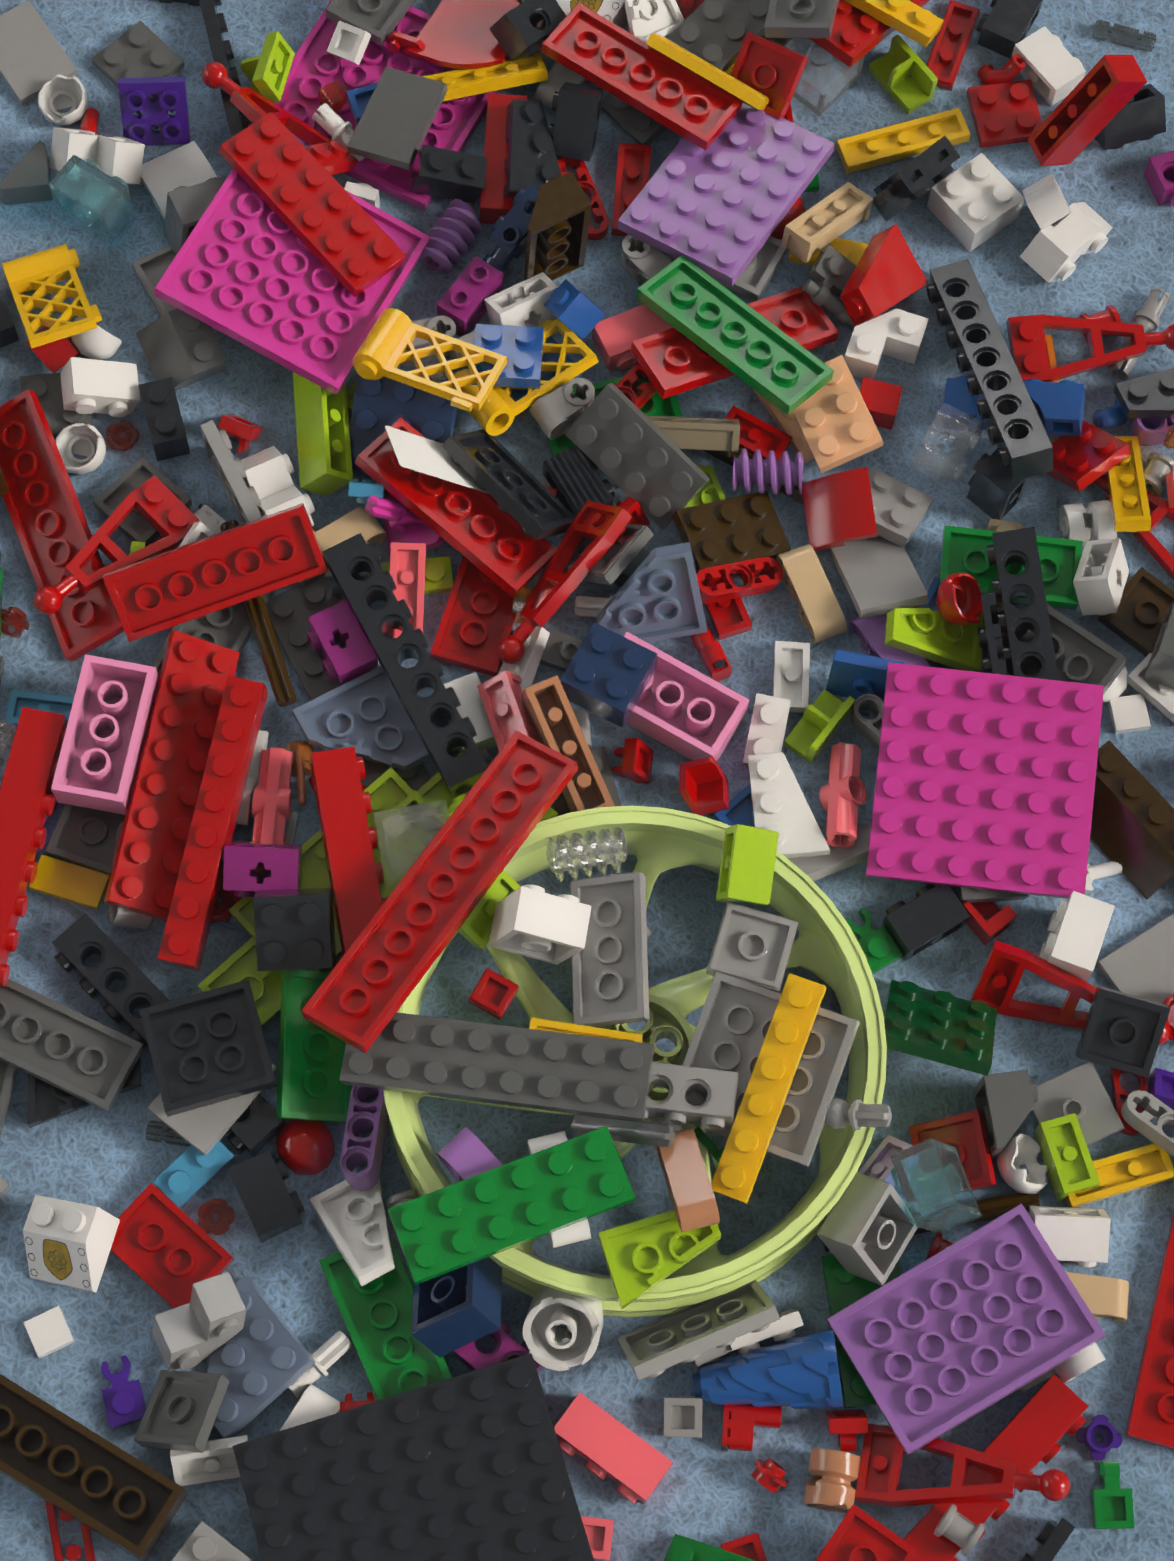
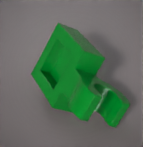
M1119 1461L1099 1462L1102 1489L1091 1490L1093 1529L1135 1528L1132 1488L1120 1489Z

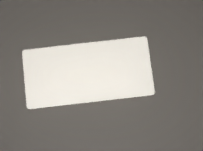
M385 426L398 462L402 467L488 493L474 483V478L464 468L453 463L450 458L451 455L442 447L443 443Z

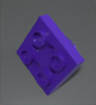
M185 77L119 78L118 90L124 138L145 145H174L191 142ZM168 110L170 111V113H173V112L175 111L176 114H175V115H171V114L168 115ZM160 127V130H159V131H154V130L152 129V128L158 129V128Z

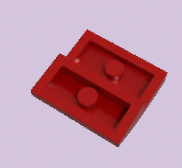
M868 467L827 475L802 484L809 544L813 547L814 551L845 546V542L878 537Z

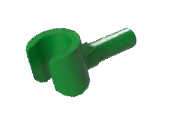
M697 1126L694 1129L695 1135L707 1148L717 1168L724 1147L718 1149L706 1133Z

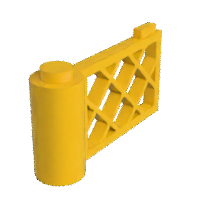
M62 244L1 263L31 348L98 328L96 322L103 321L97 304L89 305L76 269L80 268L81 265L75 248L68 250L67 244ZM70 279L64 286L56 285L57 282ZM31 290H36V292L32 296L21 294ZM47 293L55 294L52 300L43 299ZM67 297L75 298L72 304L63 303ZM35 307L43 309L38 315L30 313ZM55 311L63 313L59 319L51 318L50 316ZM74 316L85 318L79 321L70 322V320ZM41 326L50 327L47 331L35 334Z
M387 308L382 311L352 362L356 372L364 379L379 380L384 376L450 400L451 406L470 412L472 409L478 411L481 409L505 368L507 357L414 324L404 312L394 308ZM415 337L429 341L431 346L415 350L412 342ZM454 350L461 353L462 358L446 361L443 353ZM432 355L437 356L439 364L423 367L420 361L421 358ZM413 361L417 368L408 372L397 369L399 364ZM487 362L493 364L494 367L491 370L478 373L474 364ZM467 366L472 374L455 379L451 370ZM445 372L449 380L436 383L430 381L428 376ZM476 383L480 390L475 397L462 392L460 387Z
M549 318L537 326L544 327L542 357L543 353H560L558 362H542L541 371L556 372L555 377L549 381H540V388L493 386L479 411L472 409L468 412L489 435L497 436L504 433L513 423L514 417L532 406L536 400L552 393L598 363L597 355L558 318L554 321ZM557 332L564 337L562 344L546 343L547 338ZM567 353L581 354L584 357L576 363H565ZM464 369L455 373L454 377L457 379L471 375L469 369ZM477 385L460 387L462 392L475 397L480 391ZM512 389L528 390L527 395L516 402L510 397Z

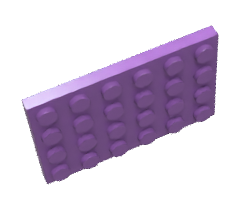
M742 103L740 111L706 151L684 137L680 140L619 218L618 229L675 258L682 255L708 275L733 286L834 152V143L782 117L777 119L766 114L764 110H758L755 107Z
M1022 1204L827 1319L828 1325L834 1331L836 1338L907 1456L1105 1337L1104 1331Z

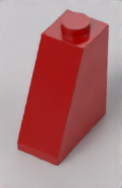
M897 224L872 237L840 295L846 312L851 317L855 326L877 317L928 284Z

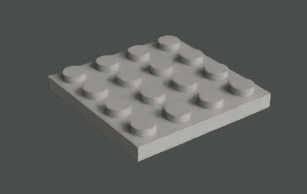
M716 971L682 1066L738 1072L739 1086L735 1120L781 994ZM821 1007L819 1008L767 1152L809 1167L825 1123L829 1105L835 1095L860 1022L858 1020ZM695 1091L689 1094L686 1101L692 1106H700L707 1100V1095L701 1091ZM686 1121L687 1123L704 1128L701 1126V1122ZM724 1125L723 1130H707L729 1137L732 1126Z

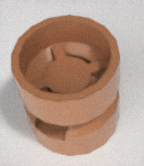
M811 1449L808 1472L813 1475V1479L806 1482L803 1504L811 1508L847 1513L855 1500L856 1490L851 1486V1482L858 1478L860 1457L831 1449Z

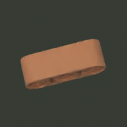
M692 1127L675 1131L676 1136L671 1146H656L679 1228L681 1232L718 1224L720 1223L716 1199L694 1129Z

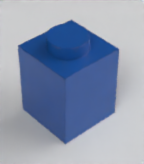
M567 279L551 293L550 298L544 304L560 321L583 340L605 315L596 304Z

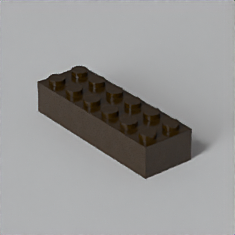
M0 1374V1473L140 1561H146L188 1496L186 1490Z

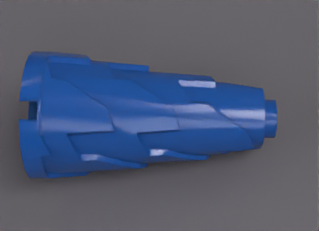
M833 1330L785 1339L781 1344L750 1349L747 1354L720 1359L709 1365L699 1367V1373L692 1374L695 1397L702 1396L703 1402L721 1405L753 1404L754 1407L790 1406L793 1409L843 1408Z

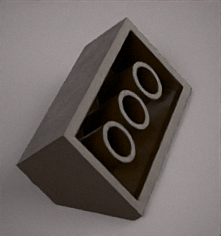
M572 171L562 176L554 175L541 185L528 226L524 281L542 272L553 281L584 266L592 204Z
M1109 740L1098 749L1090 839L1111 861L1121 864L1122 873L1146 899H1149L1174 878V808Z

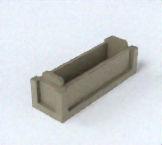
M645 415L679 449L727 451V457H731V451L739 452V419Z

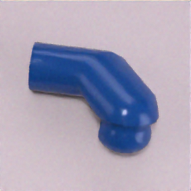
M1117 397L1114 405L1105 407L1104 410L1098 409L1093 414V423L1098 428L1111 429L1124 425L1128 420Z

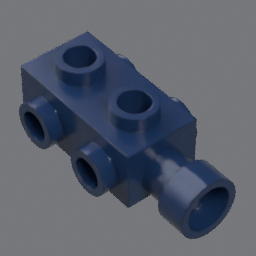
M531 185L527 189H521L512 201L514 205L506 216L502 215L493 225V234L489 239L497 246L491 254L487 253L482 259L503 272V276L508 271L507 265L513 257L518 259L526 249L528 226L540 191Z

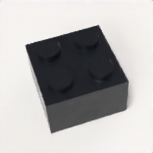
M332 888L258 891L255 894L253 902L258 971L333 967L336 962Z

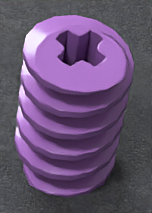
M454 199L450 202L449 207L443 211L442 217L437 219L435 227L431 228L428 232V236H430L429 243L418 260L422 265L431 270H441L445 273L453 271L452 263H459L461 259L459 253L464 254L468 251L466 243H474V234H480L483 229L473 208L459 199Z
M742 448L739 457L735 458L734 456L732 491L736 492L740 483L743 482L745 491L748 493L751 492L754 483H757L759 493H764L768 484H770L773 494H778L782 485L785 486L787 495H792L795 486H798L801 494L804 465L802 453L797 452L794 460L790 461L788 452L783 451L778 461L774 451L770 450L766 460H763L760 449H756L752 459H749L746 448Z

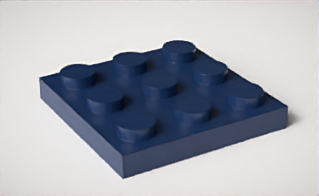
M357 373L349 429L352 470L363 471L355 464L357 456L386 431L385 426L393 425L400 417L425 438L444 444L449 436H453L457 407L451 406L450 400L383 376L379 380H368L362 378ZM429 377L430 381H433V382H436V383H442V382H445V381H449V380H444V379H438V378Z

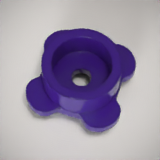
M1104 1415L1094 1416L1093 1422L1089 1426L1079 1428L1076 1433L1077 1441L1085 1444L1090 1451V1457L1094 1461L1104 1460L1109 1450L1119 1448L1122 1444L1121 1434L1116 1432L1115 1428L1108 1423V1418ZM1097 1434L1102 1435V1441L1096 1440Z

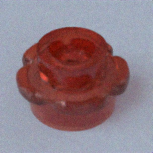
M339 81L325 85L318 92L320 106L327 103L334 112L342 109L347 104L346 91H349L348 88L343 87Z
M120 420L118 423L110 424L105 432L107 435V445L117 451L130 450L139 439L138 429L134 428L133 424L127 420ZM124 433L125 436L120 438L119 434Z
M8 607L7 610L2 609L1 632L15 638H20L25 629L28 630L30 627L29 622L26 620L27 615L16 607ZM9 625L16 629V631L9 633Z
M212 1199L202 1204L198 1210V1217L200 1218L198 1224L207 1234L223 1235L229 1230V1225L234 1222V1210L228 1207L227 1202L223 1199ZM214 1214L220 1216L217 1221L212 1219Z

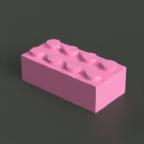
M626 632L625 638L657 653L656 669L628 717L626 724L692 761L712 756L717 762L745 718L749 699L631 633Z
M85 654L51 787L58 803L126 814L159 679L156 667Z

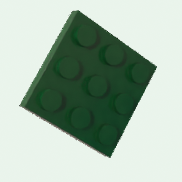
M891 979L884 1011L887 1049L988 1076L992 1065L997 1008L990 1007V1005L980 1000L969 1001L955 997L947 991H932L921 988L910 981L899 982Z

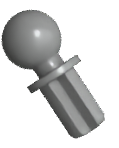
M835 1098L829 1105L825 1123L834 1129L844 1128L849 1123H851L853 1130H860L861 1127L887 1128L892 1120V1113L888 1105L863 1104L860 1099H855L850 1106L847 1101Z

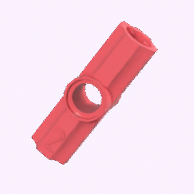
M840 742L831 746L828 784L822 786L819 792L821 805L827 812L825 840L831 847L847 849L855 845V840L857 839L858 806L865 804L867 800V791L863 781L860 779L861 749L854 743L845 744Z
M270 747L269 749L262 750L258 787L255 786L252 801V817L254 819L252 843L285 844L286 821H290L292 810V789H290L293 753L283 748Z

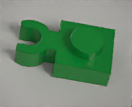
M862 908L859 914L864 920L863 925H853L848 917L845 920L854 935L859 938L857 941L866 956L872 975L902 958L903 954L883 925L875 930L872 928V917L865 908Z

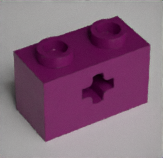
M475 256L438 302L437 316L444 315L450 317L456 325V334L462 337L471 333L487 312L484 299L503 291V272Z
M347 600L308 617L310 631L306 632L307 638L314 651L321 650L325 658L321 663L330 681L336 678L339 686L379 667L378 658ZM341 643V645L345 648L341 649L340 646L336 644Z
M229 842L224 846L223 890H233V896L254 897L255 891L301 889L302 845ZM261 863H264L266 870H271V874L266 876L264 880L261 879V873L254 872V869L261 865Z

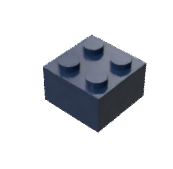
M594 622L560 682L570 702L623 728L656 669L657 653Z
M487 1257L417 1285L414 1283L411 1335L440 1358L499 1330L501 1326L502 1267L490 1257Z

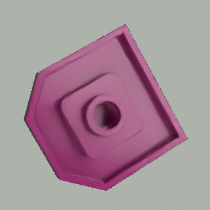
M389 492L384 498L371 496L367 499L366 513L374 517L383 518L384 529L387 534L386 541L389 558L391 542L426 543L427 550L440 546L444 539Z

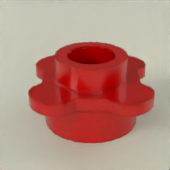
M758 1458L754 1463L756 1468L751 1474L752 1477L769 1491L776 1494L781 1486L786 1487L789 1483L784 1477L787 1471L774 1460L767 1458L764 1462Z

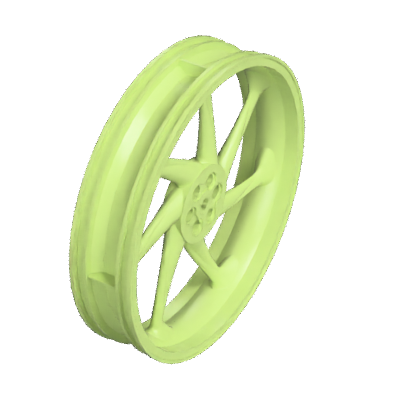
M613 806L570 812L539 822L503 870L513 880L518 882L542 870L571 861L598 856L636 855L637 863L633 873L641 872L645 875L647 909L654 884L662 872L681 866L695 865L717 874L720 873L725 828L730 827V825L698 814L660 807ZM777 852L769 904L785 918L799 922L797 926L799 937L796 941H793L786 969L801 966L814 973L835 991L842 1015L860 1022L849 1052V1078L846 1101L850 1106L855 1099H860L863 1104L882 1105L887 1058L885 1024L876 982L866 956L850 926L828 896L807 874L784 855ZM458 931L397 1011L398 1013L419 1015L421 1002L431 975ZM489 942L487 943L486 947L503 977L519 985V990L515 996L529 1019L533 1017L574 1024L573 1014L545 985L522 955L488 946ZM706 967L649 988L650 1021H645L646 1026L640 1030L631 1029L627 1023L597 1026V1028L642 1034V1043L654 1044L653 1062L682 1066L696 1029L694 1025L687 1022L685 1017L705 1004L714 976L706 974L708 968ZM664 1038L670 1039L676 1048L671 1052H662L657 1048L656 1042ZM656 1087L650 1091L648 1097L653 1101H663L669 1095V1091L666 1088ZM383 1090L389 1116L390 1133L398 1158L412 1189L417 1190L418 1197L452 1185L441 1168L427 1139L418 1111L417 1103L420 1098L429 1096L517 1110L577 1115ZM648 1116L646 1122H657L663 1118ZM687 1122L685 1125H680L682 1129H688L692 1127L693 1129H695L697 1127L696 1125ZM824 1123L819 1137L820 1162L818 1176L807 1193L782 1220L767 1233L728 1256L721 1254L718 1250L717 1242L624 1309H621L610 1275L576 1270L546 1260L534 1254L532 1244L536 1239L492 1255L490 1258L502 1267L503 1283L533 1298L541 1289L547 1286L567 1294L600 1300L603 1316L631 1318L674 1314L692 1305L728 1294L754 1280L759 1283L784 1266L817 1234L823 1220L839 1201L857 1173L871 1143L875 1127H861L860 1130H853L851 1123H849L844 1128L834 1129ZM697 1139L710 1183H712L709 1153L707 1148ZM613 1141L620 1160L636 1145L635 1143Z

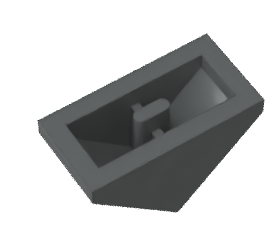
M39 141L0 182V199L2 203L13 205L53 200L49 156L45 143Z

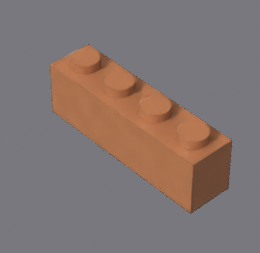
M558 675L524 688L521 699L540 742L577 762L578 771L562 791L570 811L576 812L615 806Z

